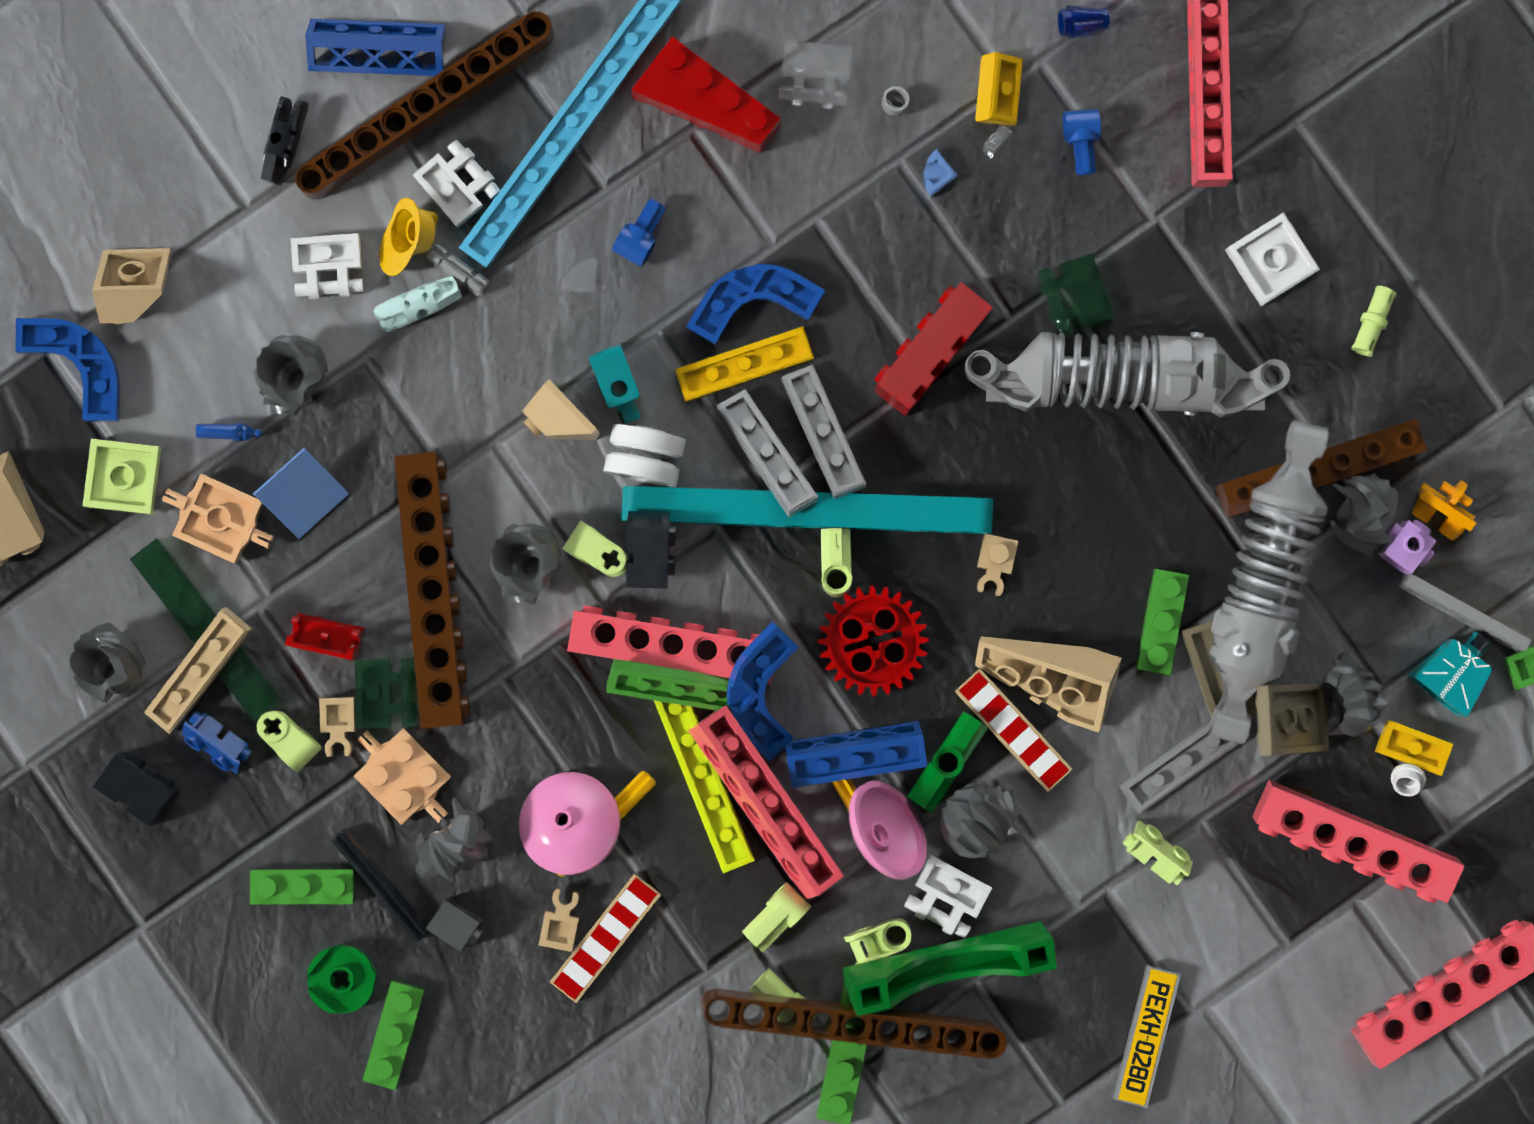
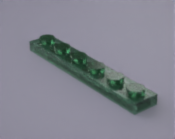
M156 538L131 557L130 560L192 642L196 644L217 616V613L162 541ZM240 645L218 676L250 718L256 721L280 703L282 699Z

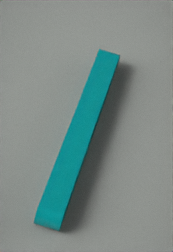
M623 486L621 521L627 522L628 511L670 512V523L823 529L849 528L853 530L991 534L993 529V499L850 493L834 500L832 493L815 492L818 496L817 502L788 517L771 491Z

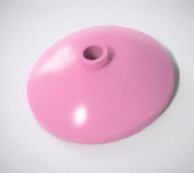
M577 772L559 773L541 781L527 796L519 817V834L527 854L540 867L561 875L581 874L602 863L614 848L620 830L619 809L611 792L595 778ZM567 814V824L560 826L558 823L559 817Z
M870 781L858 787L851 798L849 823L855 843L864 858L876 870L893 879L904 880L919 873L926 861L927 843L922 823L911 803L900 791L882 781Z

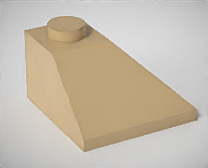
M171 248L103 250L92 289L100 324L134 323L162 295L172 254Z
M550 379L543 384L522 410L528 417L523 423L537 437L541 433L548 439L596 440L601 436L597 428Z

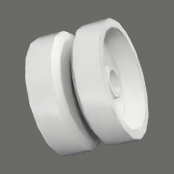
M613 424L610 442L617 448L629 451V454L620 452L607 454L603 470L605 473L659 486H677L680 470L675 465L660 460L661 458L672 460L682 458L686 439L654 428Z

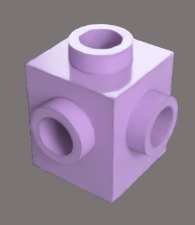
M1410 520L1402 521L1400 524L1395 522L1388 529V537L1393 543L1384 544L1377 555L1402 574H1412L1418 565L1423 567L1434 554L1431 548L1436 543V540L1429 535L1432 531L1418 520L1413 522Z

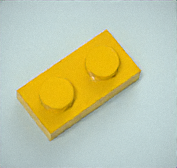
M1386 720L1375 752L1442 776L1453 744L1394 721Z

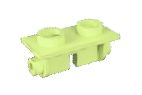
M1138 820L1134 833H1129L1122 842L1127 846L1126 851L1144 865L1154 856L1157 860L1150 869L1168 884L1173 882L1175 885H1178L1185 875L1187 877L1190 875L1193 861L1190 860L1189 854L1177 845L1173 847L1163 839V835L1156 827L1150 824L1145 825Z

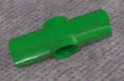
M963 711L940 747L933 753L930 762L907 797L932 813L955 777L962 771L965 762L988 727ZM946 752L952 753L957 760L955 768L949 772L942 771L938 765L940 756Z

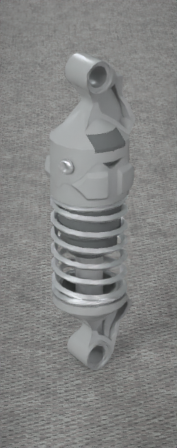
M1041 332L1017 359L1010 364L1002 363L988 351L978 350L970 354L964 366V373L967 379L986 391V402L1007 403L1023 411L1037 407H1048V404L1052 407L1057 401L1060 391L1061 401L1066 407L1072 404L1076 393L1078 403L1085 408L1089 404L1093 393L1094 402L1099 408H1102L1106 404L1107 399H1110L1111 404L1116 409L1123 403H1128L1132 409H1135L1140 403H1144L1149 410L1184 411V414L1189 416L1197 415V412H1211L1221 418L1236 414L1241 410L1264 411L1265 398L1286 386L1290 379L1288 366L1283 361L1277 359L1269 360L1254 370L1245 372L1232 361L1214 337H1204V334L1200 332H1192L1190 336L1156 335L1155 337L1152 335L1149 340L1144 335L1140 342L1132 341L1131 337L1127 335L1124 341H1118L1117 343H1115V337L1111 334L1108 336L1107 344H1100L1099 346L1098 336L1093 334L1091 336L1090 357H1081L1082 337L1079 333L1074 337V357L1064 356L1065 335L1062 332L1058 336L1054 332L1052 334L1050 332ZM975 359L985 360L989 365V373L983 376L973 373L971 369L972 361ZM1266 368H1272L1278 372L1280 380L1277 385H1271L1266 382L1264 378ZM1066 384H1070L1068 397L1066 393ZM1082 384H1087L1085 397H1083Z
M1293 420L1287 432L1285 442V463L1269 482L1253 489L1251 496L1253 500L1250 501V508L1256 513L1271 519L1249 518L1245 521L1248 527L1266 535L1245 534L1241 536L1242 542L1253 548L1236 553L1237 557L1245 563L1232 569L1237 579L1236 582L1229 584L1227 587L1233 594L1226 597L1222 608L1215 612L1211 627L1214 640L1208 658L1221 675L1224 694L1213 711L1209 726V736L1244 744L1251 725V714H1248L1246 711V701L1257 691L1258 686H1265L1282 678L1288 655L1295 652L1300 634L1296 629V619L1299 618L1297 615L1300 613L1294 606L1296 599L1304 598L1302 593L1298 592L1300 583L1308 581L1306 576L1300 575L1301 566L1310 567L1313 564L1308 559L1290 553L1292 547L1310 551L1317 549L1314 543L1296 538L1295 535L1296 531L1318 535L1321 533L1319 527L1299 520L1304 519L1321 523L1325 520L1323 517H1326L1328 507L1312 486L1309 466L1315 458L1320 459L1327 444L1328 428Z

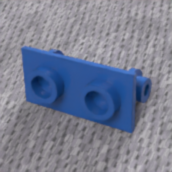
M196 711L189 720L193 725L191 726L186 721L183 724L182 735L185 736L184 741L196 751L202 749L212 756V762L223 771L231 770L237 775L241 763L239 759L245 762L252 753L248 748L249 744L231 731L222 740L219 739L217 736L224 729V726L206 712L201 714Z

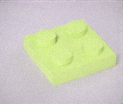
M91 439L83 507L153 515L162 448L159 446Z

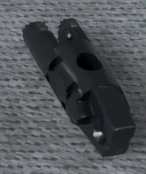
M283 96L279 98L263 154L262 162L264 164L261 179L277 185L283 184L287 171L294 160L309 107L308 102L298 100L293 107L290 98Z

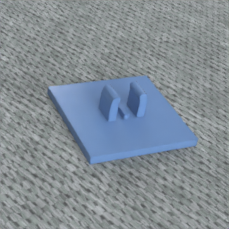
M303 448L253 494L300 539L349 493Z

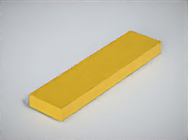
M802 326L677 368L675 372L685 402H689L814 360V356Z

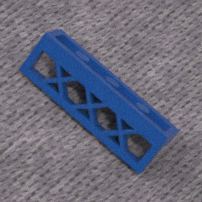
M310 19L305 34L308 71L436 76L444 70L443 46L446 38L445 24ZM315 47H326L336 56L331 61L316 60ZM352 49H362L370 57L365 62H355L347 54ZM386 50H395L403 59L398 64L388 63L381 55ZM421 51L435 52L436 65H423L415 56Z
M919 721L793 740L785 746L791 788L927 767L924 738Z

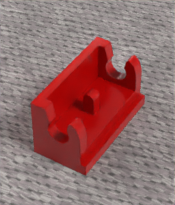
M302 613L292 617V632L287 636L285 646L358 661L365 630L364 627Z

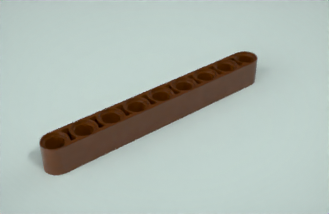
M540 11L526 14L333 144L297 170L295 175L297 187L308 198L316 200L324 198L548 47L554 38V30L549 17ZM535 24H543L546 26V31L542 36L534 37L529 34L530 28ZM506 43H516L518 50L514 55L506 56L501 53V49ZM480 61H486L490 64L489 71L483 75H477L473 72L474 66ZM452 80L462 82L461 89L455 94L445 92L446 85ZM431 99L434 101V106L429 112L421 113L417 111V106L421 100ZM395 118L406 120L405 127L399 132L389 130V125ZM365 138H377V145L373 150L364 151L361 149V144ZM341 155L348 156L349 163L345 169L336 170L333 168V163L337 157ZM313 174L320 175L321 182L319 186L314 189H307L305 186L307 178Z
M719 988L707 991L702 996L700 1002L701 1010L706 1020L716 1027L995 1059L1001 1056L1007 1047V1039L1004 1033L995 1024L986 1020L894 1009L857 1016L851 1004ZM718 1000L726 1002V1008L722 1013L714 1015L709 1012L713 1002ZM754 1004L760 1006V1012L755 1018L748 1019L744 1017V1011L748 1006ZM789 1008L794 1010V1016L789 1022L782 1023L778 1021L779 1013L782 1010ZM827 1013L828 1019L824 1025L820 1027L812 1025L815 1015ZM851 1018H862L858 1029L854 1031L846 1030L847 1022ZM887 1021L895 1022V1028L891 1033L887 1035L880 1034V1028L883 1023ZM928 1025L929 1030L925 1037L920 1039L914 1038V1032L917 1027ZM962 1029V1035L958 1041L948 1042V1035L952 1030ZM995 1033V1039L991 1045L981 1046L982 1038L986 1034Z

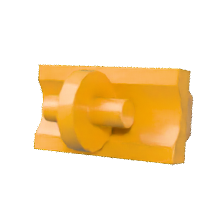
M1460 480L1454 487L1444 481L1439 489L1446 493L1448 497L1425 482L1419 487V497L1412 509L1414 516L1428 523L1434 513L1439 510L1447 517L1438 527V531L1452 541L1460 536L1465 529L1471 531L1476 525L1474 521L1475 516L1456 504L1459 502L1468 508L1473 502L1472 498L1464 494L1468 486L1467 483Z

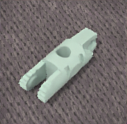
M449 276L423 284L377 305L373 313L380 320V326L383 331L390 332L440 311L462 298V295L454 277Z

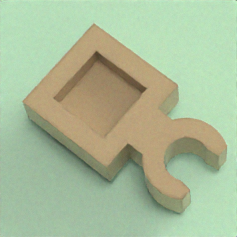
M984 534L977 567L986 569V573L977 583L978 592H983L984 584L987 581H993L996 584L995 596L999 597L1002 594L1004 584L1000 576L1001 573L1011 574L1018 541Z
M356 697L319 698L320 733L330 732V739L325 744L326 756H333V747L338 742L343 744L345 756H351L353 746L347 738V732L356 731Z
M557 888L552 896L556 911H545L538 945L572 952L580 917L572 916L570 913L579 902V893L574 892L572 901L564 904L560 900L561 889Z

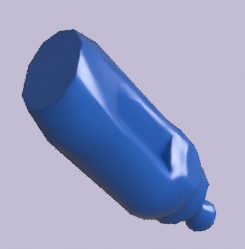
M234 423L232 425H196V438L231 439L236 442H242L251 439L253 436L260 437L262 435L260 429L254 430L243 423Z

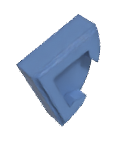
M937 149L928 158L923 173L924 187L930 198L957 178L956 172Z

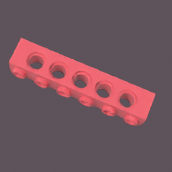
M1187 0L1192 187H1226L1232 180L1228 0Z
M583 605L582 612L574 611L567 651L730 678L735 665L731 660L732 650L737 646H745L747 648L759 634L751 633V639L748 640L737 638L738 631L718 628L717 634L703 632L704 625L684 622L682 629L670 627L671 620L650 617V622L646 623L636 621L637 614L617 611L616 617L602 615L603 608ZM602 624H611L616 632L615 638L609 643L600 642L597 638L598 628ZM637 629H643L649 635V643L642 649L634 648L630 642L631 634ZM670 635H678L683 641V648L678 654H668L664 649V641ZM710 640L715 643L717 653L713 659L703 660L699 657L697 648L702 641ZM772 676L767 682V685H771Z
M727 706L714 711L688 730L804 899L819 896L844 877Z
M1268 780L1252 816L1256 824H1259L1258 829L1265 834L1277 837L1278 833L1290 837L1289 842L1301 849L1309 850L1310 846L1323 851L1321 856L1338 864L1342 860L1354 864L1353 869L1369 877H1372L1373 873L1386 878L1385 883L1400 890H1404L1405 886L1417 890L1416 895L1431 903H1436L1437 899L1445 903L1449 902L1465 867L1454 856L1272 780ZM1296 810L1301 812V820L1298 823L1289 825L1284 822L1286 814L1290 811ZM1321 825H1333V831L1328 837L1320 838L1316 836L1317 829ZM1353 838H1364L1365 842L1360 850L1351 851L1348 849V844ZM1389 850L1396 852L1393 862L1390 864L1380 863V857L1384 852ZM1416 865H1428L1425 875L1422 877L1412 876V870Z
M1519 920L1509 922L1500 929L1502 934L1492 940L1486 938L1479 941L1471 948L1473 952L1463 959L1461 956L1449 960L1443 965L1444 971L1434 977L1427 975L1414 984L1415 989L1408 994L1399 993L1385 1002L1386 1008L1376 1014L1374 1011H1371L1361 1016L1356 1021L1358 1025L1351 1029L1371 1063L1379 1069L1384 1068L1533 973L1534 925L1523 920L1521 922ZM1507 946H1512L1514 958L1511 962L1505 964L1501 958L1502 951ZM1483 964L1486 970L1485 977L1481 981L1475 982L1472 972L1477 965ZM1449 983H1455L1457 987L1455 997L1451 1000H1446L1443 995L1445 986ZM1421 1001H1426L1428 1012L1423 1018L1417 1019L1414 1013L1415 1006ZM1391 1020H1398L1400 1026L1398 1033L1388 1037L1385 1032L1387 1023Z

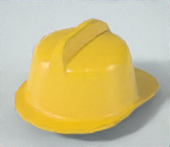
M402 198L397 203L379 248V262L384 273L389 276L400 274L404 271L413 255L425 253L432 247L438 221L437 214L418 208L415 201L410 198Z

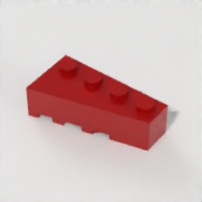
M673 36L631 89L633 99L650 104L665 113L678 116L691 122L693 125L702 129L706 128L720 134L721 137L761 153L781 127V118Z
M960 282L956 289L951 285L946 289L938 300L942 304L934 315L928 312L916 327L920 330L913 341L907 338L895 354L898 356V359L891 367L886 364L874 379L877 382L874 392L905 417L993 308L962 282Z

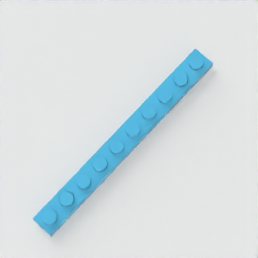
M638 0L460 245L459 249L486 269L490 267L683 0Z

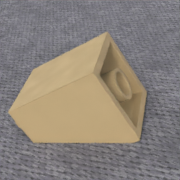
M9 451L0 455V566L7 563L9 557L15 554L27 555L40 547V543H42L45 532Z

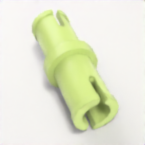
M1376 286L1367 312L1362 313L1360 318L1362 325L1351 348L1356 353L1368 357L1373 355L1381 330H1385L1388 325L1386 318L1397 295L1392 289Z

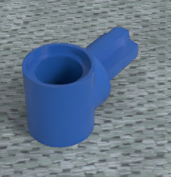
M1099 110L1063 112L1064 139L1069 145L1074 146L1076 173L1080 176L1092 175L1096 172L1094 143L1098 142V139L1101 137Z
M654 199L648 200L636 223L626 224L622 228L614 242L612 251L643 267L656 244V238L652 234L664 215L666 207Z

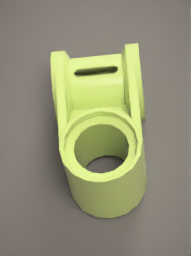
M580 520L562 549L607 576L618 577L626 572L627 553L618 545L605 538V535ZM616 552L619 553L617 559L620 561V565L618 567L612 565L609 569H606L608 563L604 560L607 555L614 556Z
M282 711L266 712L257 722V731L260 737L297 773L322 749L320 744L308 732L299 727ZM269 719L272 721L280 719L281 723L278 726L281 730L280 734L278 732L270 734L267 731L270 728V724L267 722Z
M894 917L873 926L856 930L844 936V940L851 945L857 960L856 965L885 958L904 950L910 944L912 935L907 921ZM890 927H902L906 932L904 940L900 943L889 941L886 937V932ZM861 941H863L868 954L865 953Z

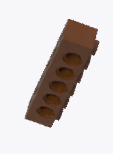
M1415 418L1326 448L1320 459L1315 458L1309 466L1312 486L1316 489L1427 451L1417 419ZM1284 463L1216 486L1215 489L1226 519L1251 511L1252 509L1249 505L1251 504L1250 501L1253 500L1251 498L1253 489L1269 482Z

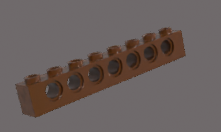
M436 452L394 456L421 729L466 724L465 717L471 716L469 697H463L462 683H467V670L465 662L460 663L458 649H464L462 629H456L455 615H460L461 611L459 595H453L452 581H457V569L455 561H450L448 547H454L452 527H446L445 514L450 513L449 494L443 493L442 480L447 479L445 459H440L439 454ZM427 479L432 484V491L427 497L419 498L415 493L416 484L421 480ZM432 513L435 517V526L428 532L421 531L418 525L420 517L423 514ZM428 547H435L439 553V558L434 565L426 566L422 561V553ZM436 580L442 586V593L437 599L430 600L425 594V588L429 582ZM436 614L443 616L446 623L444 630L439 634L432 633L428 626L430 618ZM439 648L445 649L449 655L447 665L442 668L436 667L432 662V654ZM442 682L448 683L452 688V696L446 702L439 701L435 695L437 685Z

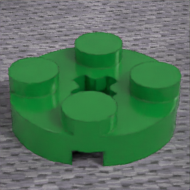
M338 944L324 949L314 957L307 970L309 996L319 1008L328 1013L345 1014L360 1009L369 1001L375 990L377 971L372 960L364 951L351 945ZM335 971L339 973L346 971L349 974L347 979L350 985L348 987L341 985L338 988L334 985L336 978L333 974Z

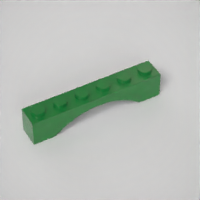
M1038 921L843 967L847 999L856 1015L861 1016L891 1009L910 995L947 981L986 975L1025 977L1057 969L1053 937L1042 922Z

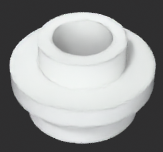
M1401 764L1393 769L1391 783L1398 794L1410 797L1418 794L1424 788L1426 776L1415 765Z

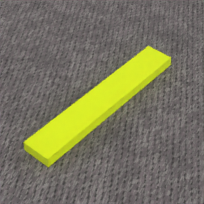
M654 700L722 872L726 873L755 861L723 780L688 731L699 723L694 707Z

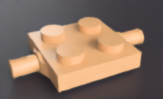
M200 474L194 489L187 496L179 494L170 488L166 490L165 494L177 500L163 496V502L180 509L179 521L172 536L237 564L244 547L250 541L266 547V549H269L272 545L260 539V537L273 542L274 535L257 529V519L264 504L257 498L222 482Z
M404 728L390 741L382 745L368 730L363 735L372 743L371 745L362 736L358 738L357 741L371 755L367 764L354 777L401 825L414 813L423 809L437 823L442 818L434 811V808L443 817H446L448 812L435 798L439 789L451 776Z

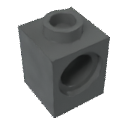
M447 898L426 929L461 952L466 945L470 948L475 945L483 932L478 928L483 920L451 898Z

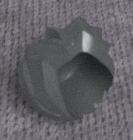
M279 335L275 337L269 346L261 349V354L256 358V368L253 372L254 379L260 389L259 393L264 396L263 405H270V413L272 414L287 413L295 417L303 403L313 401L312 395L317 392V388L327 384L325 373L328 372L325 354L316 342L297 335Z
M1367 473L1347 478L1344 481L1345 487L1333 484V487L1346 497V502H1343L1337 513V522L1331 520V525L1336 535L1347 547L1369 556L1378 544L1393 543L1388 537V528L1397 511L1398 492L1396 488L1390 487L1389 480H1380L1375 473Z
M513 523L505 529L503 536L495 540V547L491 550L489 564L491 572L498 581L497 585L502 587V596H509V603L511 604L521 602L535 604L543 588L550 586L549 580L553 578V574L562 567L560 563L561 548L553 532L546 527L533 523L521 526Z
M110 622L98 625L90 631L81 634L80 639L74 642V652H71L69 659V670L76 681V687L84 690L88 699H98L105 703L114 694H123L127 692L132 684L140 681L142 676L141 670L145 666V659L132 631L128 628L121 632Z
M1345 651L1340 653L1333 660L1334 667L1320 679L1318 686H1328L1331 688V701L1341 711L1339 724L1328 731L1327 735L1345 734L1355 737L1368 732L1374 725L1382 723L1383 720L1380 713L1390 704L1378 696L1383 685L1374 680V673L1362 670Z
M968 784L962 790H955L954 795L947 799V806L942 809L941 832L947 845L958 855L968 858H987L988 853H999V843L1004 841L1005 836L1018 832L1014 821L1021 814L1022 810L1014 805L1013 790L1003 792L1001 785L992 788L988 784L985 786Z
M456 798L452 799L454 819L447 829L431 833L429 838H423L422 833H419L417 836L416 851L419 861L416 865V872L420 877L430 878L442 875L449 881H452V877L460 870L470 871L474 868L476 860L485 859L489 856L486 843L493 838L483 828L482 819L473 810L463 808Z

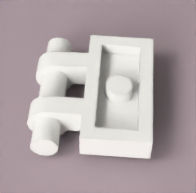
M455 140L447 147L454 156L453 159L446 163L438 153L416 171L413 176L454 225L459 228L483 207L482 203L476 198L479 192L484 191L492 200L500 192V189L494 183V176L488 170L484 171L475 161V154L470 148H464L458 140ZM461 168H464L474 179L468 186L456 174Z
M358 233L290 238L293 273H306L307 283H296L294 285L296 297L309 296V299H320L321 295L339 294L340 297L351 296V293L364 292L363 278L350 279L349 270L362 269L361 241ZM337 271L338 280L320 282L319 272Z
M930 855L915 886L926 891V894L922 900L910 894L904 907L914 911V916L923 921L927 918L940 925L945 933L949 935L954 933L965 939L971 927L960 921L963 913L965 912L977 918L992 887ZM936 898L954 906L949 915L932 906Z

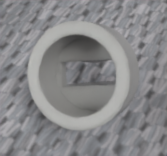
M899 86L888 88L884 92L881 101L884 112L890 116L903 114L909 105V94Z

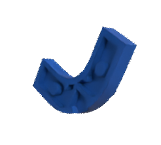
M755 264L725 274L709 288L686 328L716 345L731 318L740 307L756 300H768L780 304L809 321L826 290L781 266Z
M16 318V353L65 356L75 364L81 373L83 384L82 420L85 422H120V378L116 362L107 346L95 334L70 321L52 318Z
M773 621L740 655L732 669L727 687L728 709L754 747L769 761L794 737L767 710L764 699L766 685L773 673L798 648Z

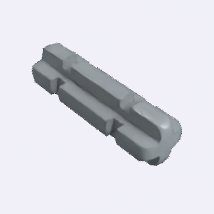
M436 244L428 253L427 260L436 267L441 266L443 268L441 271L448 276H453L455 281L462 286L468 285L469 291L476 296H480L488 286V279L480 273L475 274L472 267L453 254L449 256L447 254L448 250Z

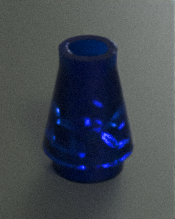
M1067 5L1066 9L1058 11V30L1062 37L1068 36L1069 39H1073L1101 29H1108L1110 25L1108 9Z

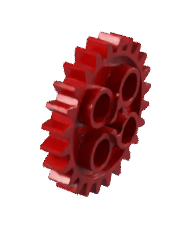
M874 585L870 586L868 595L865 596L860 587L856 588L855 599H852L847 593L843 594L846 604L842 606L834 601L832 605L837 613L835 615L830 613L824 614L825 618L831 622L830 625L819 626V630L827 633V638L818 640V644L827 646V651H824L819 656L820 658L830 657L831 660L825 667V670L836 668L838 672L834 677V681L836 682L843 677L846 678V690L850 689L854 683L857 684L858 695H862L865 687H870L871 695L876 696L878 687L881 686L886 695L890 694V684L892 683L899 689H902L903 685L900 678L904 676L912 681L914 677L909 671L911 667L916 669L922 668L921 664L916 661L917 656H927V652L919 649V644L929 642L928 638L919 636V632L924 630L927 625H916L915 622L921 615V612L910 614L908 610L913 602L910 600L903 605L900 604V592L893 598H889L888 587L883 589L881 595H876ZM881 610L889 611L894 617V624L888 630L880 629L875 623L876 614ZM853 619L860 623L862 631L858 638L849 639L844 636L842 626L845 621ZM898 630L902 631L901 637L880 642L876 651H873L871 646L845 652L843 649L845 645L866 640L870 631H873L875 636ZM890 643H897L903 649V658L897 663H892L885 657V648ZM858 652L866 653L871 659L870 668L865 672H858L852 666V658Z

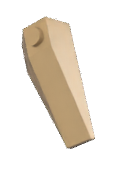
M981 636L975 666L1009 687H1020L1031 694L1030 700L1038 705L1044 702L1059 711L1057 716L1064 721L1099 733L1117 682L1122 658L1090 647Z

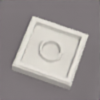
M1284 212L1225 249L1260 306L1265 305L1320 270Z

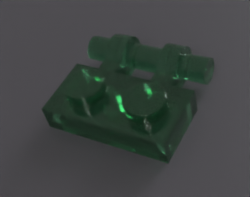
M1092 253L1061 263L1059 268L1062 278L1054 279L1050 267L1038 271L1041 281L1039 288L1041 294L1046 296L1051 313L1048 315L1051 324L1056 325L1058 334L1062 332L1065 335L1072 332L1068 319L1074 317L1077 318L1080 330L1114 318ZM1065 288L1072 303V306L1064 308L1058 292Z
M414 658L401 659V672H391V659L355 660L356 728L392 727V714L402 713V727H416V713H419V704L415 703L416 673L414 670ZM391 683H401L402 703H392Z

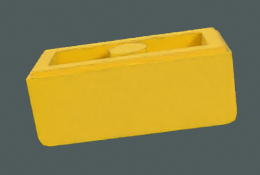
M998 52L985 54L981 57L975 117L977 122L1017 125L1022 58Z

